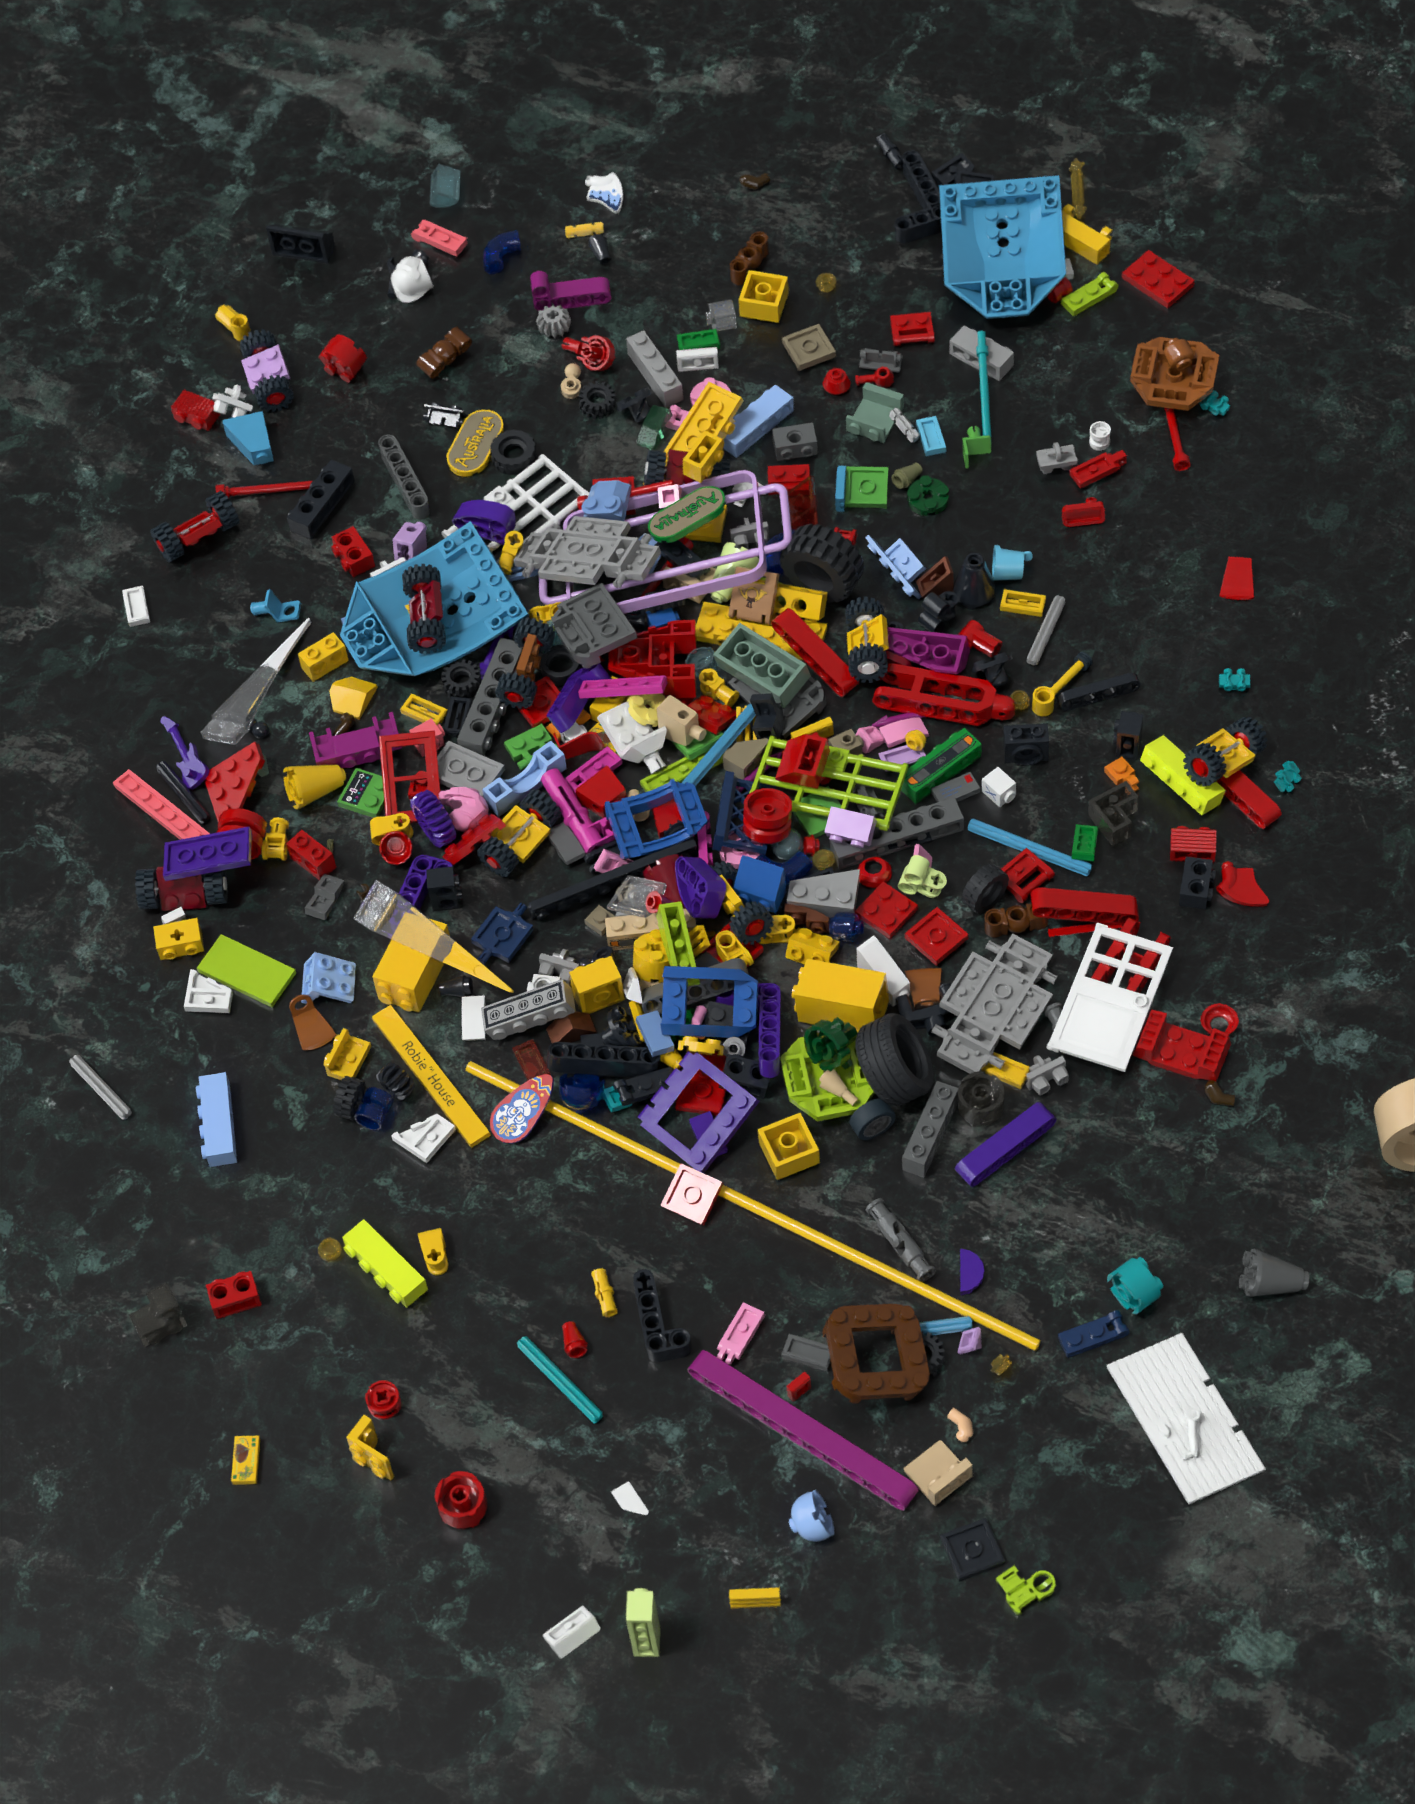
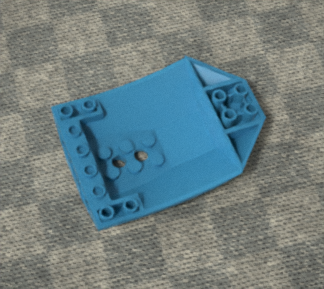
M1059 176L940 185L944 285L987 319L1028 316L1066 276ZM1000 222H1005L1008 225L1005 229L997 228ZM1002 238L1009 241L1006 247H1000L997 243Z
M470 521L436 545L404 563L360 582L356 581L340 636L359 668L417 676L441 668L475 651L519 623L522 619L528 617L529 613L501 566ZM416 564L418 566L425 564L426 567L430 564L432 568L436 567L440 571L443 618L440 621L445 626L446 645L442 646L441 650L437 649V652L430 651V654H426V651L420 654L419 650L414 652L413 649H409L407 644L406 629L411 623L410 614L405 605H408L412 598L403 592L402 573H404L405 569L408 570L410 566L414 568ZM469 596H476L472 603L466 602ZM457 605L458 611L454 615H449V607Z

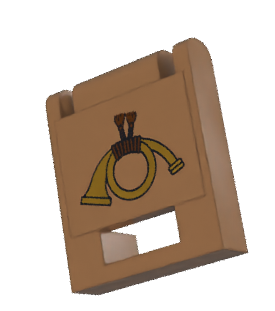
M737 566L735 574L746 572L752 569ZM766 571L764 574L766 576L765 584L752 582L733 587L729 617L734 618L737 610V619L763 623L764 615H766L765 624H771L780 574Z

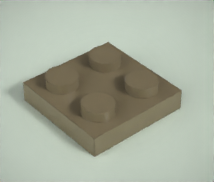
M819 324L782 337V343L799 371L836 357V351Z

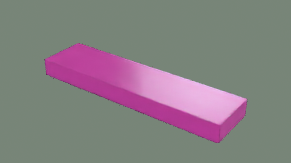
M666 676L583 681L578 693L580 698L659 694L664 692L668 682Z

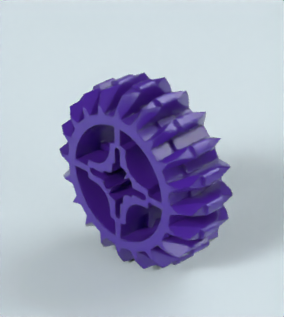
M425 790L419 792L411 799L412 812L418 825H420L430 842L439 848L450 844L456 838L455 826L437 796L433 792Z

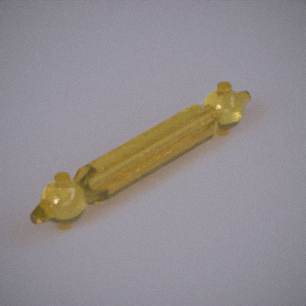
M1075 158L1071 163V167H1069V171H1072V201L1075 207L1071 213L1077 216L1078 219H1081L1085 210H1087L1086 206L1083 207L1084 188L1081 170L1084 162H1080Z

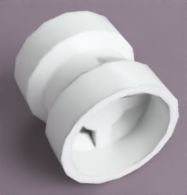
M1099 421L1093 423L1090 427L1089 444L1095 450H1105L1110 445L1111 428L1107 423Z

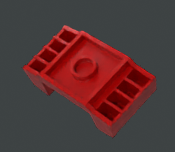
M1151 1010L1133 1056L1148 1061L1153 1066L1184 1076L1217 1082L1231 1046L1229 1034L1213 1028L1211 1036L1200 1034L1166 1023L1167 1013Z

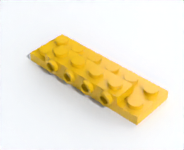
M708 382L664 450L666 452L665 466H667L669 449L689 452L704 431L723 440L727 434L731 435L735 429L734 423L736 422L733 417L744 402L742 397Z
M703 602L696 624L697 641L721 646L735 627L741 623L797 659L803 660L775 632L771 624H765L766 615H764L763 623L737 619V610L735 617L731 618L729 617L730 606ZM773 615L772 621H773L778 615ZM804 621L824 641L827 624Z

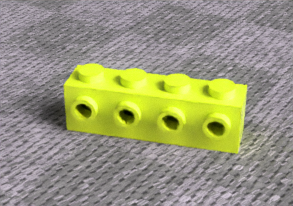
M1164 735L1145 745L1140 761L1198 813L1204 815L1220 805L1225 789L1217 782L1205 787L1202 784L1197 785V780L1192 782L1190 780L1192 776H1187L1186 772H1188V769H1184L1183 766L1187 764L1183 762L1185 754Z
M364 1219L342 1237L345 1244L343 1247L345 1252L351 1258L356 1257L360 1261V1267L366 1273L371 1272L375 1276L374 1280L381 1288L386 1287L390 1291L391 1298L399 1304L401 1302L407 1308L428 1290L425 1279Z

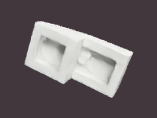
M485 996L462 997L463 1041L486 1040L481 1008L485 1007Z

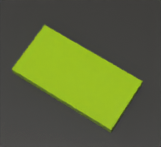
M222 934L197 967L199 973L270 1007L275 1005L296 975L295 969Z

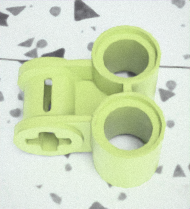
M914 855L903 871L898 888L906 894L913 895L919 892L929 898H936L941 893V889L945 887L947 879L941 871L929 867L930 862L926 858Z

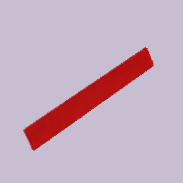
M1096 923L1048 929L1049 937L1093 932ZM1101 923L1112 929L1123 927L1120 924Z

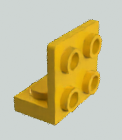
M363 1415L346 1437L349 1449L353 1455L352 1459L361 1466L367 1465L372 1468V1472L379 1478L383 1479L386 1477L392 1480L394 1474L389 1459L374 1450L378 1437L372 1419Z

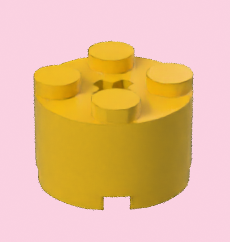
M654 929L634 941L633 968L637 977L644 981L651 982V979L658 980V983L663 982L664 967L670 966L660 930Z

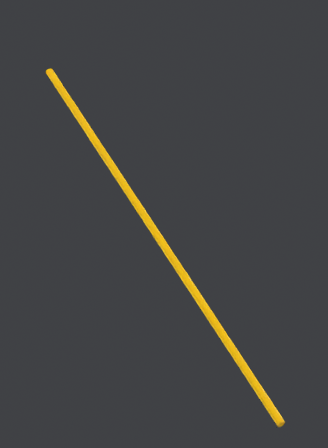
M472 1061L466 1066V1072L509 1093L520 1086ZM549 1100L545 1108L546 1111L676 1174L680 1163L556 1102ZM725 1185L721 1188L719 1196L963 1316H970L973 1321L1034 1351L1038 1349L1041 1340Z

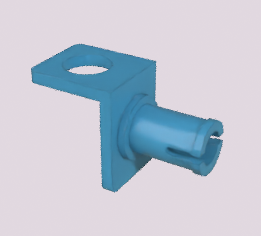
M270 589L267 590L265 601L252 602L250 608L254 616L269 613L276 622H283L299 618L301 602L298 600L281 603ZM295 607L292 614L285 615L288 608Z

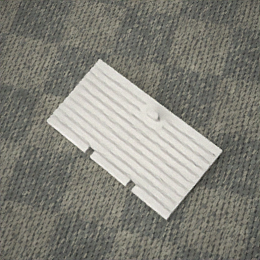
M1183 1333L1107 1365V1369L1188 1504L1266 1470L1243 1431L1234 1433L1232 1428L1237 1427L1239 1424L1215 1385L1212 1384L1206 1387L1204 1382L1210 1380V1377ZM1197 1409L1200 1413L1196 1424L1197 1457L1191 1456L1183 1460L1181 1455L1191 1451L1188 1426L1183 1421L1184 1414L1187 1413L1190 1418H1194L1192 1410Z

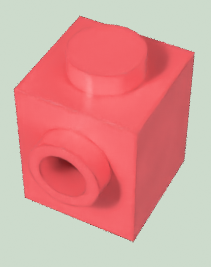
M432 718L409 730L410 733L435 730L437 750L445 745L443 739L445 732L440 724L436 725ZM424 744L414 745L421 756L424 757Z

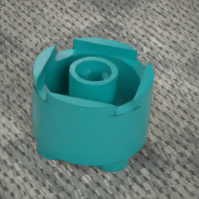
M1142 1257L1129 1259L1107 1276L1108 1282L1112 1280L1114 1285L1110 1289L1116 1299L1125 1309L1128 1310L1130 1307L1134 1309L1133 1314H1138L1161 1296L1160 1290L1163 1288L1161 1280L1151 1274L1148 1270L1147 1262Z

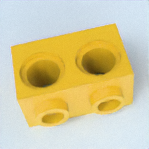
M334 632L298 653L302 669L313 682L349 661L345 645Z

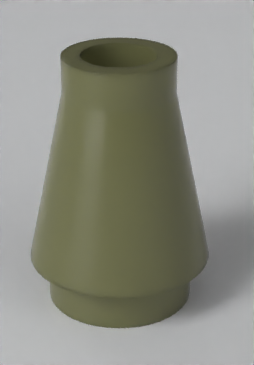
M914 463L913 465L895 470L892 475L894 485L899 489L907 488L922 474L921 465Z

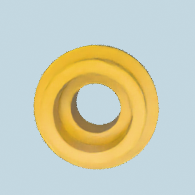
M913 730L905 735V741L910 749L920 751L925 746L926 737L921 731Z

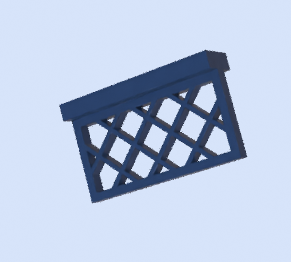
M726 771L724 776L712 849L721 851L722 846L766 855L767 844L762 846L754 845L751 842L752 839L746 837L741 832L743 824L736 826L731 821L738 817L743 822L744 808L738 810L734 804L741 801L744 805V800L752 788L753 781L734 778V772ZM760 783L758 789H762V788H773V789H776V786H772V785H767V784H762V783ZM736 786L744 787L748 792L741 794L736 789ZM736 834L740 840H729L728 836Z

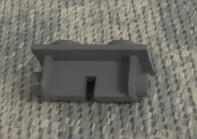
M861 349L859 368L877 370L884 366L891 369L892 372H899L903 356L898 354V351H883V353H879V350Z
M857 784L853 790V794L877 798L871 786ZM856 803L860 813L885 819L886 814L882 808Z

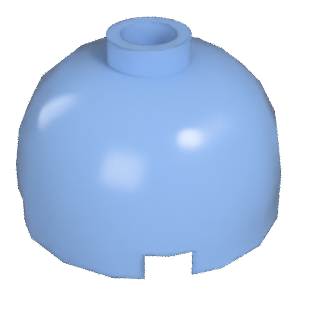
M816 1490L798 1497L791 1509L792 1518L789 1519L790 1527L794 1533L798 1532L802 1538L815 1542L825 1540L834 1535L831 1515H826L824 1510L827 1507L826 1503Z

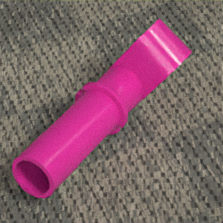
M559 769L548 770L542 775L540 781L552 800L556 802V806L560 808V812L564 817V824L571 828L586 854L598 849L599 846L616 840L610 822L606 820V817L592 823L588 816L589 811L587 808L582 807Z

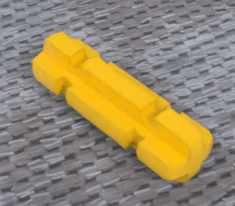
M596 222L595 225H592V223L576 225V227L572 225L565 227V233L567 238H573L574 235L581 237L593 235V233L603 234L604 227L602 222Z

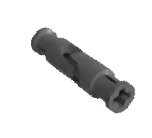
M882 1198L875 1199L866 1207V1212L873 1216L879 1230L891 1243L907 1267L913 1269L917 1279L921 1282L927 1281L936 1272L934 1266H930L924 1258L925 1254L905 1230L895 1214L889 1212L884 1205V1200Z

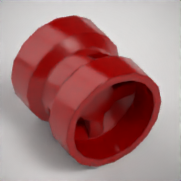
M1064 277L1047 295L1048 299L1053 303H1057L1062 299V296L1071 294L1073 289L1070 281Z

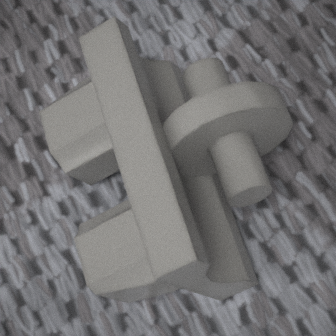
M1057 442L1053 443V448L1036 451L1039 467L1043 474L1051 473L1054 468L1060 467L1063 470H1070L1078 462L1073 445L1059 447Z
M743 518V525L730 529L731 543H735L737 549H741V547L749 549L748 543L756 542L758 547L756 522L749 523L748 518ZM763 522L766 546L768 545L769 533L767 522Z
M563 949L560 954L553 953L552 956L541 953L538 973L539 975L547 976L559 975L561 979L571 986L569 972L579 967V964L575 963V958L569 957V950Z
M1037 1055L1033 1058L1034 1065L1029 1067L1030 1072L1026 1074L1027 1088L1029 1090L1034 1089L1040 1096L1050 1090V1084L1047 1081L1054 1079L1057 1085L1061 1086L1069 1080V1075L1065 1069L1066 1061L1063 1056L1051 1061L1049 1057L1043 1060Z

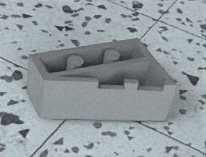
M860 869L792 880L789 883L787 904L811 908L829 918L854 921L860 883Z

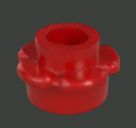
M813 834L810 837H804V854L814 856L815 852H819V839H815Z

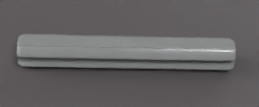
M1059 595L1054 597L1027 656L1028 664L1033 666L1038 664L1065 605L1064 597Z
M75 1055L69 1060L71 1066L121 1119L125 1120L132 1114L130 1108L80 1055Z

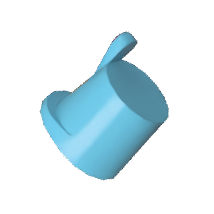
M994 545L992 560L993 580L1022 579L1024 561H1030L1033 558V554L1030 551L1021 552L1002 549L999 545Z

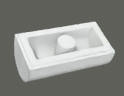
M717 347L676 350L678 372L719 368Z

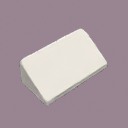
M630 967L623 983V990L627 999L642 1004L639 980L634 968Z
M581 1606L547 1631L543 1637L556 1654L563 1658L600 1630V1626L595 1617L584 1606Z

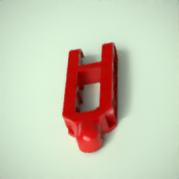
M888 663L887 673H894L896 677L885 673V676L883 678L880 677V679L888 684L897 685L899 688L911 689V691L881 686L875 690L872 699L875 706L881 709L914 713L919 716L975 726L982 725L991 718L1008 720L1015 715L1014 700L1009 696L996 694V689L988 680ZM929 680L937 681L939 684H932ZM950 684H956L960 688H954ZM971 688H978V689H980L981 691H980V692H976V691H973ZM925 690L941 693V695L944 696L945 694L962 697V699L970 698L981 701L975 703L970 701L920 693V691L924 692ZM879 696H886L889 700H884ZM922 703L929 704L931 707H924ZM943 707L951 708L953 711H946ZM964 711H970L974 715H968Z
M1128 918L1120 931L1136 936L1141 923ZM1160 932L1155 942L1169 946L1171 936ZM1114 940L1105 956L1122 960L1128 944ZM1147 950L1145 955L1142 956L1133 952L1129 963L1155 970L1162 954ZM1100 963L1091 978L1108 983L1116 967ZM1135 974L1133 978L1129 979L1126 989L1141 993L1149 978Z

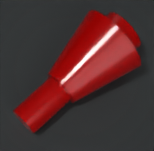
M652 891L647 895L645 905L649 913H657L659 904L679 901H672L659 892Z

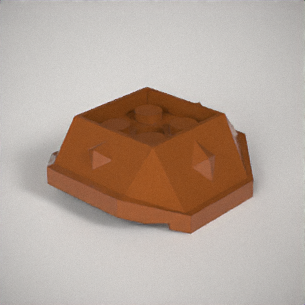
M1159 337L1147 343L1137 344L1130 382L1147 405L1189 411L1213 392L1219 355L1212 352L1202 342L1188 341L1194 353L1192 364L1183 370L1171 368L1164 355V349L1172 338Z

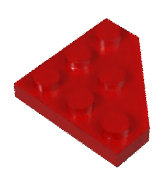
M255 741L209 770L205 783L218 821L221 813L225 810L244 809L242 807L246 798L251 796L257 782L254 780L256 774L265 763L260 745Z

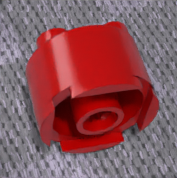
M338 334L329 341L320 353L319 359L325 365L324 370L328 374L334 375L336 373L340 375L341 379L349 383L363 366L367 356L361 348L357 350L353 346L355 344L354 341Z
M457 1471L451 1473V1476L442 1479L438 1483L435 1490V1500L443 1522L454 1528L475 1527L484 1517L487 1510L484 1488L477 1477L469 1472Z

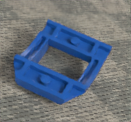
M670 779V782L651 791L622 798L618 802H605L606 820L610 822L620 850L619 857L622 859L655 853L679 844L694 836L707 824V818L695 785L685 782V784L675 782V779ZM675 799L685 828L669 836L642 843L632 815L653 809Z
M664 967L662 975L664 977L662 1023H660L662 1035L730 1038L740 1037L757 1027L759 981L741 969ZM688 978L735 980L733 1026L686 1024Z

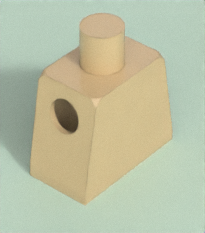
M669 695L657 707L658 728L665 726L667 729L665 739L687 746L694 739L702 741L705 738L707 731L699 726L697 712L678 699Z

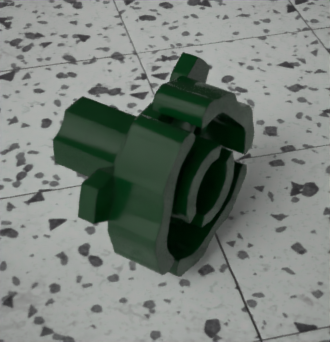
M837 1017L833 1022L820 1020L806 1029L804 1040L807 1046V1054L812 1062L817 1064L823 1059L826 1060L819 1064L820 1068L825 1071H832L839 1066H842L844 1069L851 1067L853 1064L850 1059L851 1050L848 1048V1045L856 1040V1028L849 1022L844 1023Z

